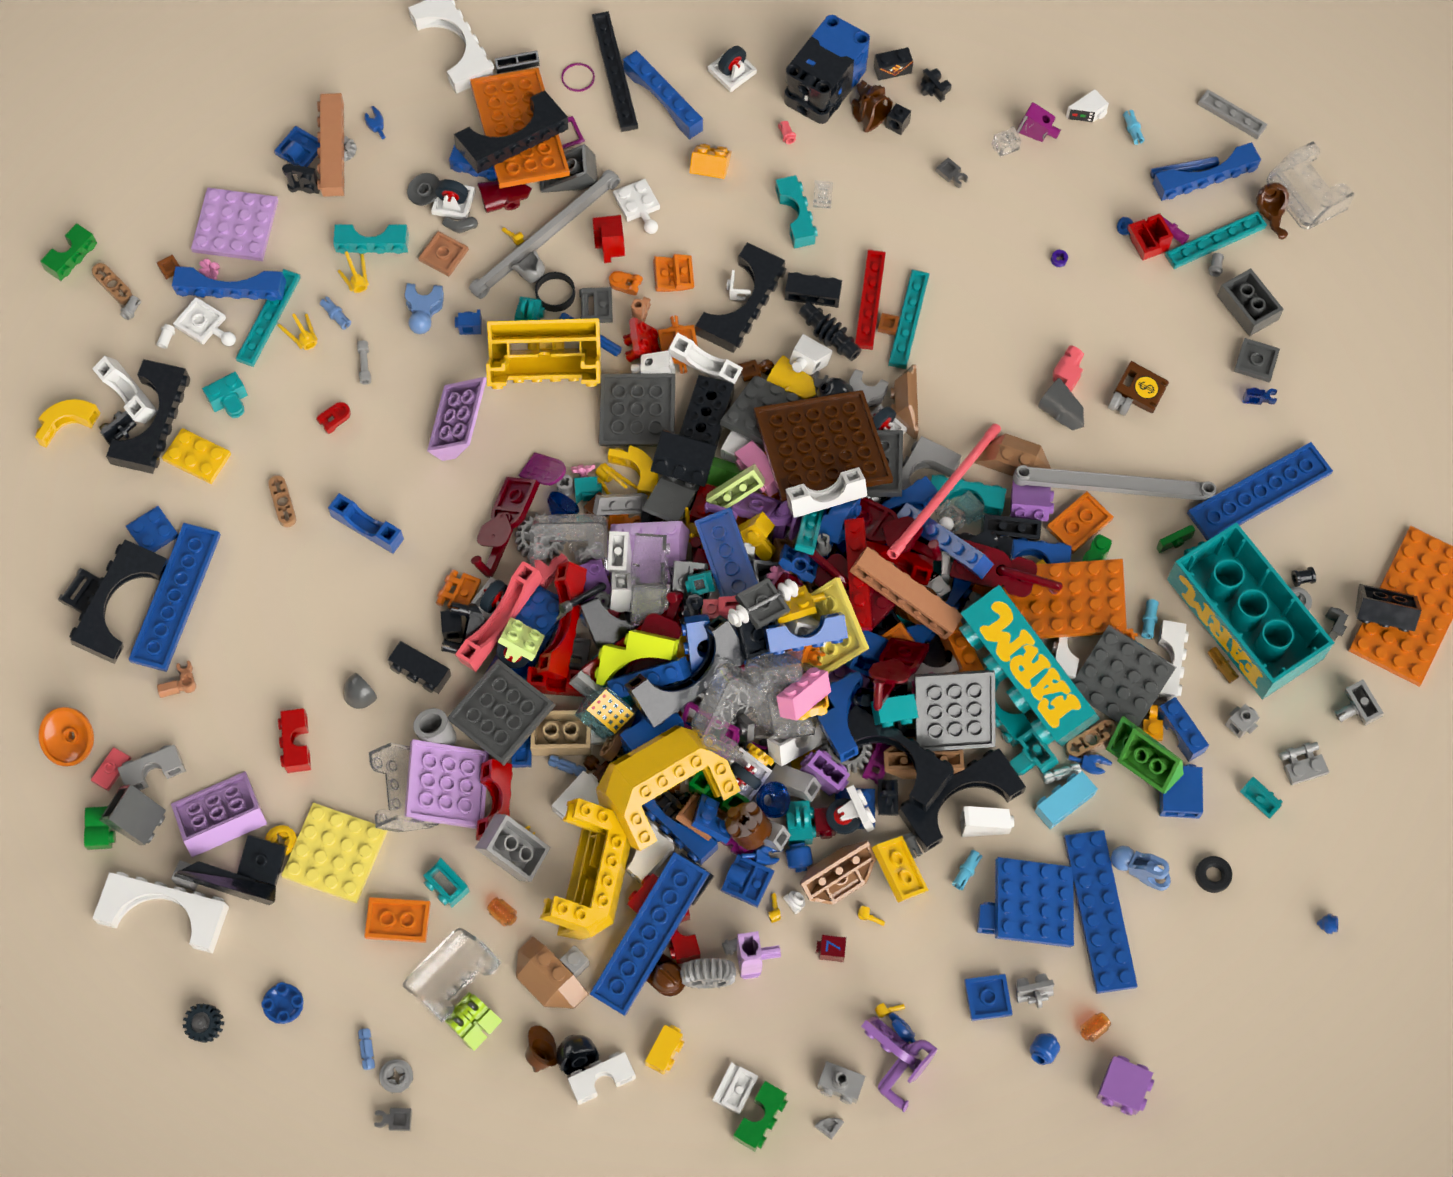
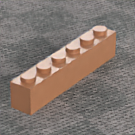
M342 93L320 94V101H317V109L320 112V117H317V124L320 127V132H317L318 143H320V148H317L318 159H320V163L317 164L318 174H320V179H317L318 190H321L323 197L344 196V101Z
M867 547L850 569L852 574L944 640L954 632L963 617L956 608L946 604L939 596L928 591L924 585L914 581L907 573L900 571L892 562L882 558L873 549Z

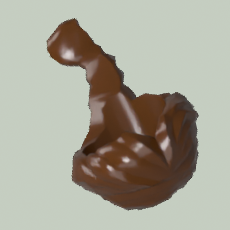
M1268 183L1259 190L1256 197V206L1260 214L1270 221L1271 230L1277 234L1278 239L1282 240L1288 235L1285 229L1280 228L1281 217L1284 215L1285 208L1288 205L1289 193L1287 188L1281 183Z

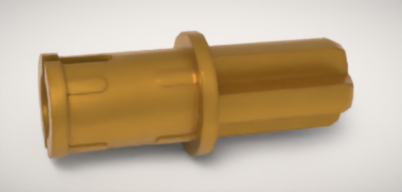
M1213 647L1207 652L1216 664V669L1220 670L1229 684L1239 677L1229 664L1230 661L1225 659L1217 647Z

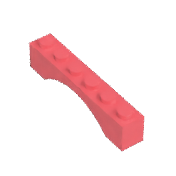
M522 561L512 575L506 592L493 614L480 629L464 641L455 655L462 664L477 672L497 644L510 617L516 618L542 582L543 577L538 569Z

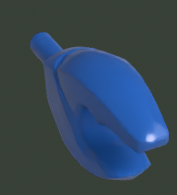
M372 106L375 118H370L365 113V123L370 130L378 132L381 139H385L382 131L384 128L383 116L377 108Z
M1098 754L1083 755L1082 758L1071 755L1068 757V760L1081 763L1080 767L1084 771L1094 775L1105 773V770L1096 767L1095 763L1112 765L1110 760Z
M763 845L756 848L753 853H741V858H754V861L761 865H773L779 862L780 859L771 858L769 852L780 851Z
M894 1012L890 1013L889 1017L892 1020V1026L900 1038L907 1043L915 1042V1033L911 1030L910 1026Z

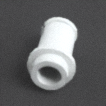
M169 324L161 327L162 332L156 343L157 346L163 349L168 348L172 335H175V328Z

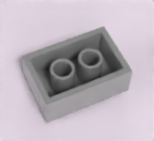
M495 814L475 847L476 850L517 880L526 882L532 881L551 848L508 815Z

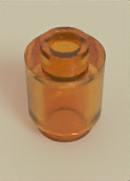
M496 897L487 907L489 915L503 927L511 926L517 919V911L503 899Z
M1095 1013L1080 1025V1034L1086 1041L1095 1042L1109 1030L1111 1022L1104 1013Z

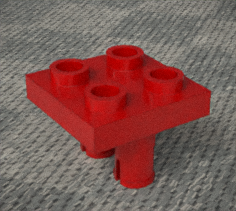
M635 317L630 319V333L623 336L625 345H632L633 347L632 350L625 352L627 361L631 363L641 358L643 354L661 352L658 344L657 330Z

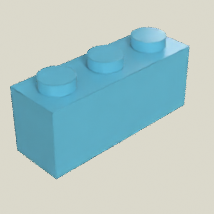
M1083 771L1079 774L1073 773L1067 778L1065 785L1056 786L1051 791L1052 795L1048 798L1044 796L1036 803L1035 813L1049 829H1052L1096 794L1098 788Z

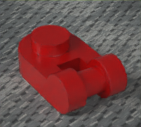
M338 402L321 413L316 420L330 434L335 431L336 427L350 418L351 411L346 403ZM330 417H333L334 419L329 422L328 419Z

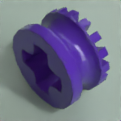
M1063 250L1054 251L1051 257L1052 265L1056 267H1063L1068 260V254ZM1057 257H1063L1062 260H1056Z

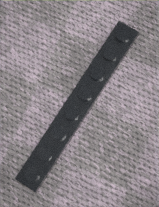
M609 11L592 14L620 130L625 132L638 129Z

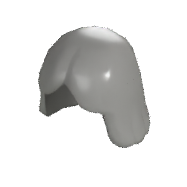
M536 250L532 251L523 261L512 266L523 279L530 283L538 281L545 274V266Z

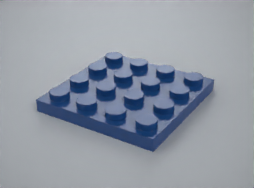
M1001 857L996 858L995 938L1073 947L1074 884L1072 867Z

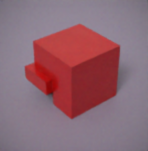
M1161 213L1148 217L1147 221L1143 219L1129 224L1127 228L1131 234L1130 239L1142 260L1169 250L1173 234Z
M621 215L592 218L595 249L603 248L604 263H611V257L625 256Z

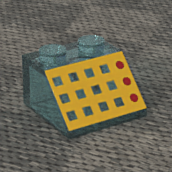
M605 687L584 697L575 716L583 724L591 728L597 736L605 739L614 735L634 715L635 710L609 687Z

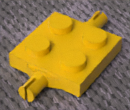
M806 586L798 587L797 597L791 596L789 601H785L790 608V612L777 619L778 624L817 613L815 603L826 600L824 592L811 595Z

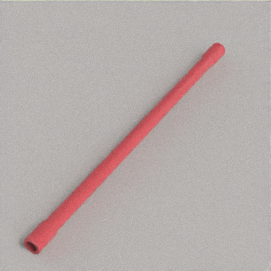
M994 423L989 427L982 439L902 536L890 547L887 555L891 559L898 558L913 536L990 442L1001 432V427L998 424Z

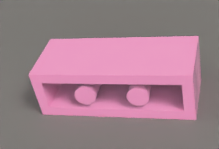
M753 441L734 452L736 457L735 464L739 470H745L755 464L764 476L765 484L758 489L761 493L765 492L768 497H771L778 492L767 455Z
M815 667L810 668L779 693L776 697L780 717L797 721L831 692L828 671Z

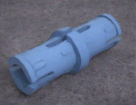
M325 297L327 301L324 299L320 301V305L329 313V317L335 320L343 330L346 329L344 325L347 327L351 325V321L342 313V309L336 306L329 297Z

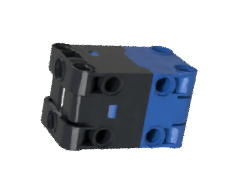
M828 15L786 68L785 80L788 86L785 89V104L816 123L824 124L828 122L867 70L869 34L836 15Z

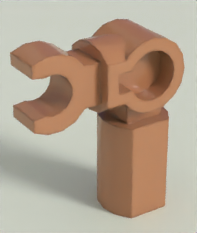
M650 298L634 299L631 305V319L635 317L645 322L651 306Z
M187 661L188 665L185 669H181L180 664L177 663L176 667L180 674V681L174 680L157 685L160 698L178 694L180 691L191 693L196 689L193 673H191L193 667L190 661Z

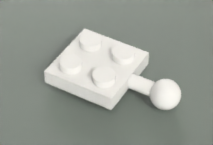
M646 179L613 191V196L627 222L642 217L645 222L644 230L648 234H654L658 230L657 222L651 220L648 214L659 210L660 204Z
M197 297L173 323L175 328L202 345L205 344L212 334L221 338V342L225 346H232L236 341V337L232 332H223L218 328L226 319L225 315Z
M943 517L939 521V524L949 531L954 527V522L950 517ZM941 550V578L949 585V579H953V577L949 576L953 564L950 560H953V558Z

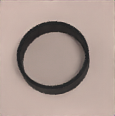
M550 272L540 277L535 285L536 299L541 300L538 296V290L548 280H564L573 289L571 297L562 304L550 305L542 301V307H545V310L560 312L572 305L575 300V285L568 275L561 272Z

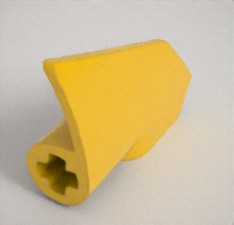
M782 355L771 370L767 381L784 388L787 392L795 393L803 399L816 396L813 378L803 371L795 372L789 363L790 360Z

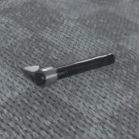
M601 582L570 601L561 603L559 605V616L556 620L558 621L566 615L565 613L571 611L573 607L605 590L606 584Z

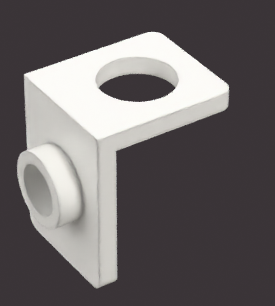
M732 270L731 279L727 280V290H730L729 300L748 301L751 297V291L734 289L735 270ZM737 294H745L746 296L740 297Z

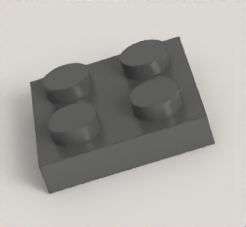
M1244 338L1234 372L1270 383L1280 348Z

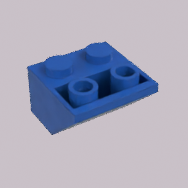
M866 630L862 632L869 649L844 665L869 676L871 666L879 662V657L889 640Z

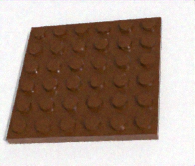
M863 390L754 408L753 413L781 502L787 501L785 490L787 488L805 484L811 490H824L838 480L841 472L858 467L865 478L866 487L893 483V476Z

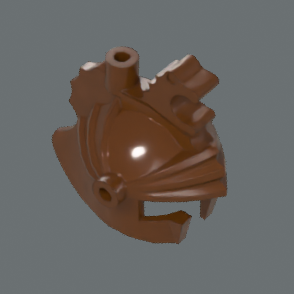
M862 80L857 84L860 97L859 99H853L852 105H854V118L858 122H863V132L867 133L874 130L885 120L893 107V101L885 96L884 86L867 85V82Z

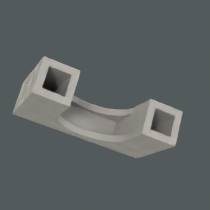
M921 436L918 442L915 441L913 443L910 457L906 456L903 461L902 490L911 486L909 478L912 473L922 468L933 469L950 477L958 468L962 455Z
M776 763L771 774L760 787L752 802H755L768 817L770 807L781 797L792 795L812 802L821 788V784L814 775L787 765L780 766ZM771 821L772 832L770 837H766L763 841V845L781 852L791 834L783 825Z

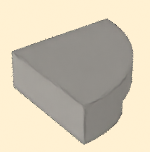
M827 1118L819 1121L815 1128L832 1140L844 1121L838 1118Z

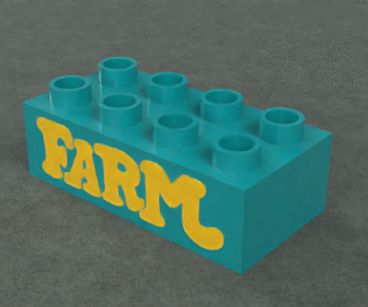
M1237 522L1175 561L1169 573L1168 582L1262 700L1322 661L1334 645V641Z
M1000 585L961 613L967 622L959 630L977 651L983 646L988 649L991 654L985 657L983 662L989 670L995 671V678L1000 682L1007 677L1011 680L1014 686L1006 691V693L1023 714L1032 708L1038 718L1030 723V725L1046 745L1055 740L1058 744L1064 746L1100 719Z

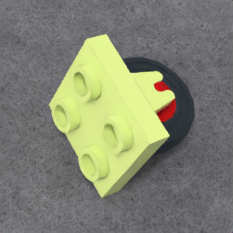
M510 617L498 640L497 657L510 668L524 667L529 660L533 661L545 635L523 624L520 620Z

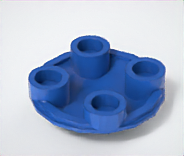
M280 982L267 991L262 1001V1008L270 1021L277 1024H286L292 1022L300 1015L303 1010L304 1000L302 993L296 987Z

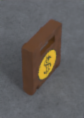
M1130 361L1113 393L1118 392L1122 397H1129L1133 399L1132 404L1149 413H1154L1169 381ZM1127 375L1134 378L1130 387L1123 384Z

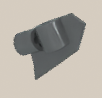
M1058 378L1042 397L1038 407L1072 431L1083 428L1084 407L1064 382Z

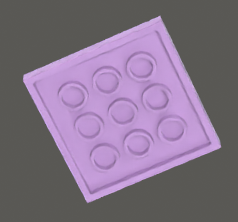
M207 188L191 247L192 252L263 261L278 204V197Z
M413 739L410 742L404 818L477 829V821L485 816L486 787L480 783L481 763L488 761L489 753L483 750Z

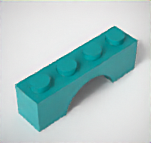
M796 175L776 179L775 190L779 203L792 207L798 214V218L790 224L789 234L794 249L815 244V237L818 236L816 226L812 225V213L807 210L808 201L807 197L802 194V182H798Z
M335 224L333 244L336 253L345 254V251L359 254L408 253L409 232L407 225H388L382 234L375 237H366L360 235L354 229L353 224Z
M932 475L931 483L939 491L949 478L944 475ZM960 479L940 503V506H946L953 498L966 496L974 499L980 505L983 514L1002 516L1007 489L999 485L989 486L981 482H967L964 479Z
M995 678V692L997 691L998 686H999V684H1000L999 680L996 679V678ZM995 699V727L1001 730L1003 739L1014 747L1019 744L1017 738L1032 727L1023 713L1011 714L1005 712L999 707Z

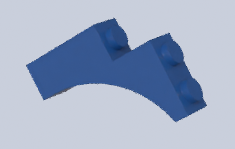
M859 671L848 673L843 679L830 683L831 692L828 694V700L832 709H827L828 712L825 715L817 716L821 730L841 763L859 754L858 746L848 727V713L852 698L863 686V678Z

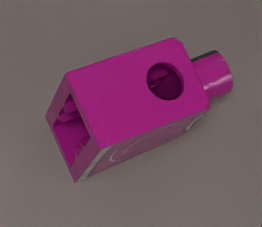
M1032 102L1016 132L1043 142L1046 135L1057 139L1061 129L1052 125L1056 118L1053 114Z

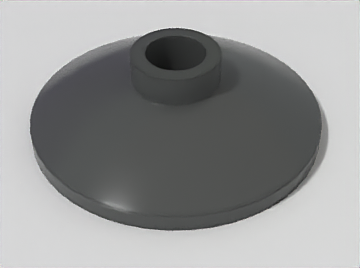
M423 173L416 176L408 186V198L415 205L423 206L430 204L437 198L435 191L440 180L431 173Z

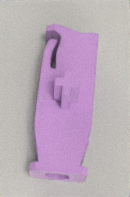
M758 931L737 934V958L741 978L751 979L759 977L762 972V960L781 957L779 945L761 948Z

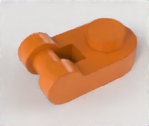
M615 271L609 276V284L612 289L630 295H637L638 286L643 281L640 275H631L621 271Z

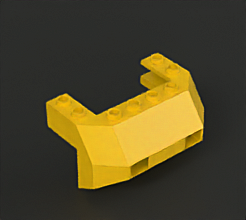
M599 318L487 321L489 359L486 363L487 386H492V389H503V386L507 385L508 380H513V383H523L524 380L530 379L531 382H542V379H550V382H559L561 379L568 378V381H579V378H582L581 384H586L587 387L597 386V383H600L601 343ZM579 341L580 348H565L564 342ZM511 343H528V350H512Z
M675 725L610 763L596 788L599 805L615 812L630 846L641 851L657 841L641 807L643 804L701 770L714 797L718 798L721 796L722 800L725 801L741 790L726 756L706 734Z
M576 798L567 802L566 816L563 817L564 822L582 828L566 898L563 899L557 896H553V899L545 898L543 901L545 903L543 913L539 919L559 925L557 936L582 940L593 937L614 924L631 846L614 811Z

